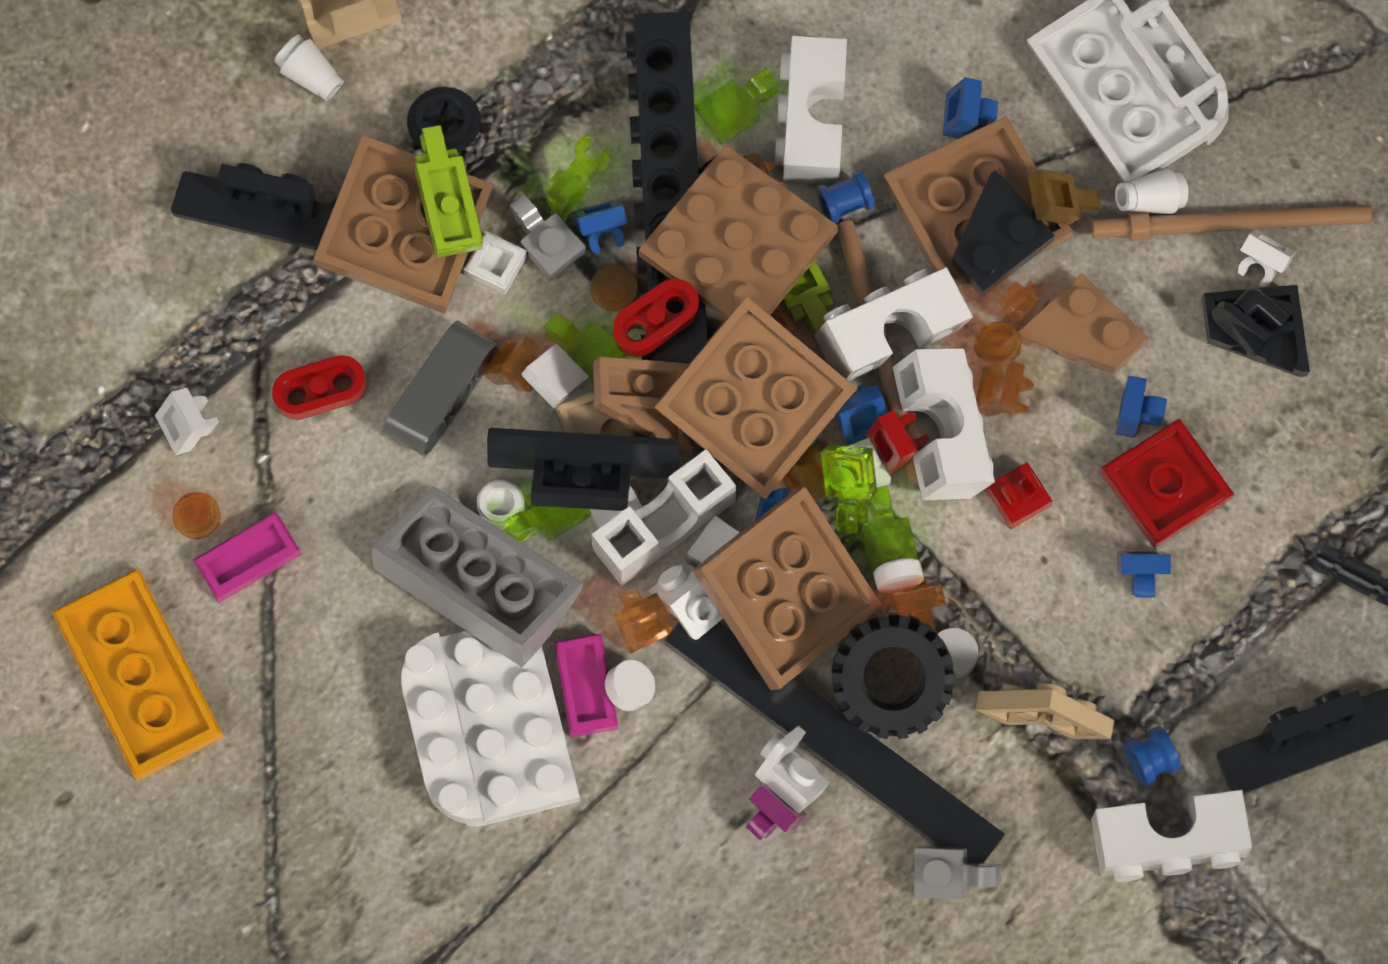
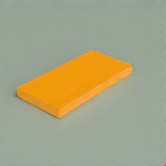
M139 568L52 611L137 782L224 738Z

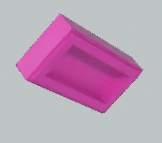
M275 511L196 557L193 561L218 603L302 554L280 516Z
M602 634L554 641L571 738L619 730L615 705L610 701L605 690V678L608 673Z

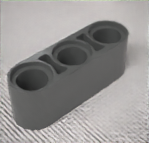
M455 321L445 332L389 413L383 427V432L420 455H428L489 369L497 354L499 345L462 322Z

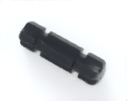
M1322 544L1312 561L1314 569L1327 576L1331 572L1336 575L1335 580L1368 597L1372 593L1377 596L1376 601L1388 606V578L1386 579L1381 576L1382 571L1349 554L1346 558L1339 555L1341 550L1329 544Z

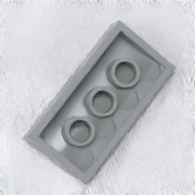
M434 486L371 546L374 570L520 667H523L545 643L583 589L581 581Z

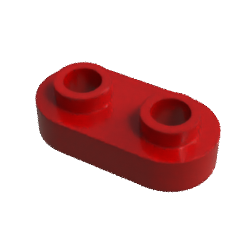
M669 279L660 283L617 314L613 322V339L617 348L629 356H645L690 326L695 321L699 312L697 291L690 283L684 280ZM672 302H678L684 306V309L679 313H671L666 307ZM633 329H641L645 332V336L640 340H633L628 334Z
M344 355L334 356L282 373L273 384L272 397L280 414L288 419L302 420L357 402L366 390V377L361 364L354 358ZM341 378H347L351 380V385L347 389L339 390L335 387L336 381ZM295 392L306 394L305 399L297 404L289 401L290 396Z

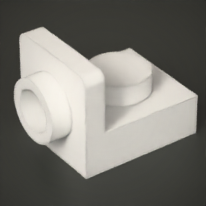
M799 726L785 737L778 732L766 744L760 753L765 758V761L755 773V776L772 789L775 794L798 814L816 800L830 783L817 771L811 762L801 758L793 751L806 733Z

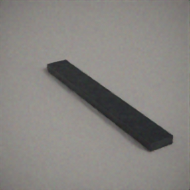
M678 622L664 640L666 646L784 734H789L797 726L801 727L806 733L798 743L800 746L936 847L967 848V863H985L1003 840L1005 833L869 732L866 734L858 729L852 720L849 721L842 712L796 678H793L781 689L770 690L733 632L722 623L718 622L699 639L695 640L687 634L683 626Z

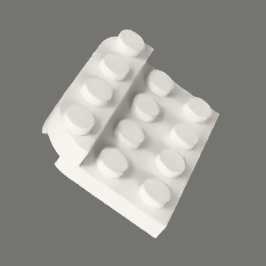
M1086 0L1027 39L1028 46L1123 183L1164 169L1204 142L1209 145L1220 135L1228 122L1229 104L1225 81L1220 73H1216L1169 6V0Z
M467 631L440 637L438 632L422 639L407 651L401 673L402 691L424 783L432 804L442 814L454 821L465 823L467 826L476 827L580 802L542 646L523 667H520Z

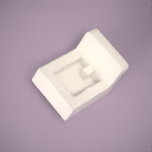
M682 562L680 565L673 566L664 571L659 577L658 583L647 592L657 606L675 616L687 634L697 640L722 620L723 617L693 573L694 567L686 562Z

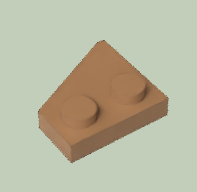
M1083 274L1079 275L1017 334V339L1023 344L1030 346L1032 342L1058 351V356L1073 361H1086L1093 368L1115 374L1147 344L1149 338Z
M598 357L593 361L595 409L644 437L678 439L680 441V457H685L692 452L691 438L654 408L655 404L689 363Z

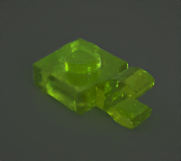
M767 68L754 75L742 89L732 79L696 103L695 110L723 146L760 121L759 113L755 108L767 102L778 93V90L775 88L778 83Z
M588 135L583 136L576 143V160L571 163L566 171L559 169L546 187L548 212L552 215L556 213L563 222L591 188L593 178L599 172L605 170L610 163L611 155L610 150L607 148L597 158H589L585 155V152L591 146V137Z
M555 312L544 326L547 330L544 336L567 350L569 357L589 376L587 381L593 385V361L598 357H627L626 354L617 348L612 336L591 322L581 333L567 318Z
M827 445L821 452L825 494L830 497H839V505L836 512L838 532L856 534L858 532L857 523H866L868 521V509L865 499L870 500L877 493L873 448Z
M887 485L868 490L869 495H867L873 524L861 527V535L871 576H874L873 573L877 567L886 562L901 558H914L918 560L909 518L904 517L894 520L892 502Z
M530 493L525 496V504L529 510L518 512L504 521L506 526L504 532L522 543L535 533L543 530L549 541L590 518L591 511L580 508L532 506Z

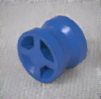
M1161 726L1151 729L1148 736L1141 740L1132 738L1123 744L1130 767L1145 787L1154 783L1157 775L1163 772L1173 774L1181 769V762L1176 748Z

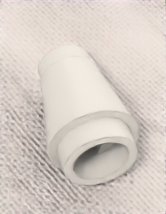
M299 34L286 43L274 60L281 67L280 73L315 95L320 96L325 101L331 99L344 83V80L338 76V73L311 39L305 40Z
M1164 168L1125 183H1119L1115 189V200L1121 211L1174 214L1178 209L1183 208L1188 201V185L1181 172H1173L1169 168Z

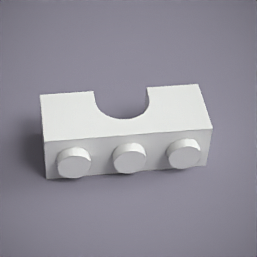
M792 36L791 52L781 53L780 80H789L788 95H779L777 122L786 123V138L776 137L775 165L784 166L783 182L824 185L839 183L842 125L819 122L811 116L808 109L820 100H843L847 39Z
M947 267L933 274L930 273L928 268L920 270L903 281L904 287L892 292L889 286L882 287L867 295L863 299L865 304L851 310L849 304H845L824 315L825 323L814 334V337L828 364L848 381L880 367L893 354L884 335V324L895 323L905 327L912 334L919 349L958 332L973 316Z
M964 348L915 349L893 366V372L902 411H920L927 414L936 423L940 433V439H935L913 456L922 500L971 499L993 484L995 480L993 476V462L988 454L983 433V418L977 407L972 385L973 375L968 367Z
M705 449L670 475L665 489L650 503L636 511L630 506L592 533L593 551L623 587L711 521L714 515L718 516L736 501V485L707 449Z
M1242 790L1193 796L1187 806L1190 830L1186 835L1179 838H1166L1152 829L1147 819L1145 803L1096 809L1091 823L1100 876L1114 875L1115 882H1126L1143 878V871L1162 869L1163 875H1178L1192 871L1193 864L1211 862L1212 869H1224L1240 865V858H1246L1252 849Z

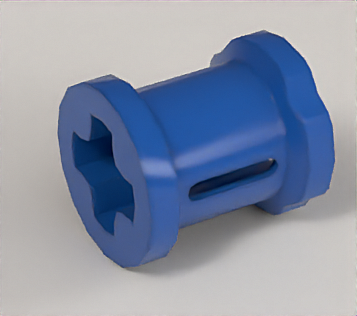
M860 170L852 172V178L830 187H826L824 184L816 187L817 198L824 216L835 224L839 223V217L862 208L867 211L875 208L870 185Z

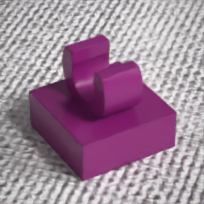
M761 784L748 799L760 811L747 824L746 828L759 840L767 839L777 826L784 832L795 830L807 814L803 810L798 814L766 784Z

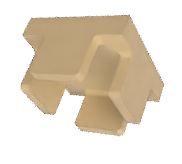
M297 0L311 39L318 49L402 20L396 0Z

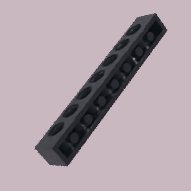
M689 11L634 14V31H625L627 59H636L637 73L628 74L629 102L638 101L639 116H630L631 144H640L641 159L632 160L633 188H643V203H634L635 231H645V241L698 179ZM654 60H665L671 64L664 70H655L648 66ZM658 102H666L673 108L666 113H657L650 107ZM659 145H669L675 149V152L669 156H659L652 150ZM661 188H672L678 194L672 199L663 200L658 198L655 192ZM636 247L637 274H647L648 290L638 291L640 298L659 285V280L665 275L639 257L640 247ZM699 301V312L695 321L651 353L642 356V360L690 363L708 342L706 305ZM672 302L666 308L671 313H679L684 309V306L681 303Z

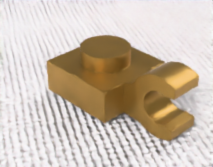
M1039 169L1028 175L1031 202L1035 210L1036 219L1069 225L1084 218L1083 210H1101L1098 191L1075 188L1073 175Z

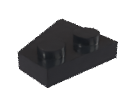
M995 170L987 180L955 250L951 264L974 290L983 297L1053 242L1055 235L1042 220L1036 219L1033 210Z
M1298 285L1257 288L1268 297L1294 304L1297 309L1278 331L1274 330L1255 313L1249 317L1271 335L1262 350L1253 358L1243 346L1215 323L1212 316V310L1220 302L1233 304L1247 289L1203 294L1202 306L1208 344L1295 376L1307 377L1310 369Z

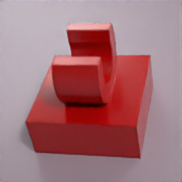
M894 410L878 417L866 434L889 475L906 467L915 453L920 451L929 440L927 434L916 439L908 436L905 428L912 425L917 419L915 413H906L898 418Z
M1028 462L996 479L993 484L986 488V492L1010 529L1051 507L1053 502Z

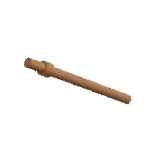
M1371 205L1165 216H1149L1148 212L1128 213L1127 218L1092 219L1091 234L1092 238L1128 236L1130 241L1149 240L1150 235L1365 224L1372 222Z
M847 220L837 224V233L858 306L865 304L863 299L874 292L854 221ZM884 328V335H885V338H886L887 343L889 344L888 339H887V335H886V332H885V328ZM891 355L876 369L889 412L894 410L897 417L900 418L902 415L909 413V411H902L893 372L895 363ZM913 423L905 428L910 438L916 439L921 437L917 424ZM912 457L905 469L910 485H918Z

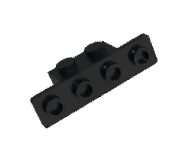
M222 163L217 178L188 171L183 172L173 200L171 212L174 217L317 250L334 206L317 202L313 185L308 184L306 179L298 175L284 173L281 177L265 174L260 168L251 164L237 163L235 167Z
M489 428L487 435L488 466L491 468L534 470L531 489L532 506L623 511L628 507L631 476L668 479L670 475L679 470L680 441L667 438Z
M1388 688L1364 697L1360 696L1358 690L1343 695L1342 690L1338 689L1314 700L1316 706L1298 712L1297 707L1292 706L1274 713L1269 717L1271 723L1266 725L1260 736L1222 749L1216 754V760L1229 790H1242L1243 795L1388 741Z

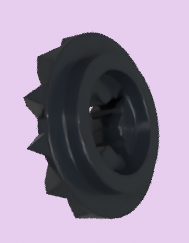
M436 87L422 93L412 103L407 116V128L410 139L414 141L422 153L420 142L422 128L437 126L432 124V122H439L445 108H448L451 122L457 124L456 126H450L447 133L444 134L446 150L456 148L460 156L464 149L475 144L476 137L481 129V115L476 102L467 93L453 87Z

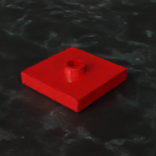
M1180 418L1107 463L1100 470L1102 477L1154 549L1234 497L1233 491Z

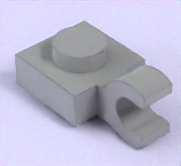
M524 194L509 205V208L512 210L510 213L511 218L527 234L520 241V248L527 250V256L550 281L586 253V246L556 213L544 221L536 207Z
M924 846L915 848L914 897L966 898L967 885L996 887V884H1001V864L967 863V848Z

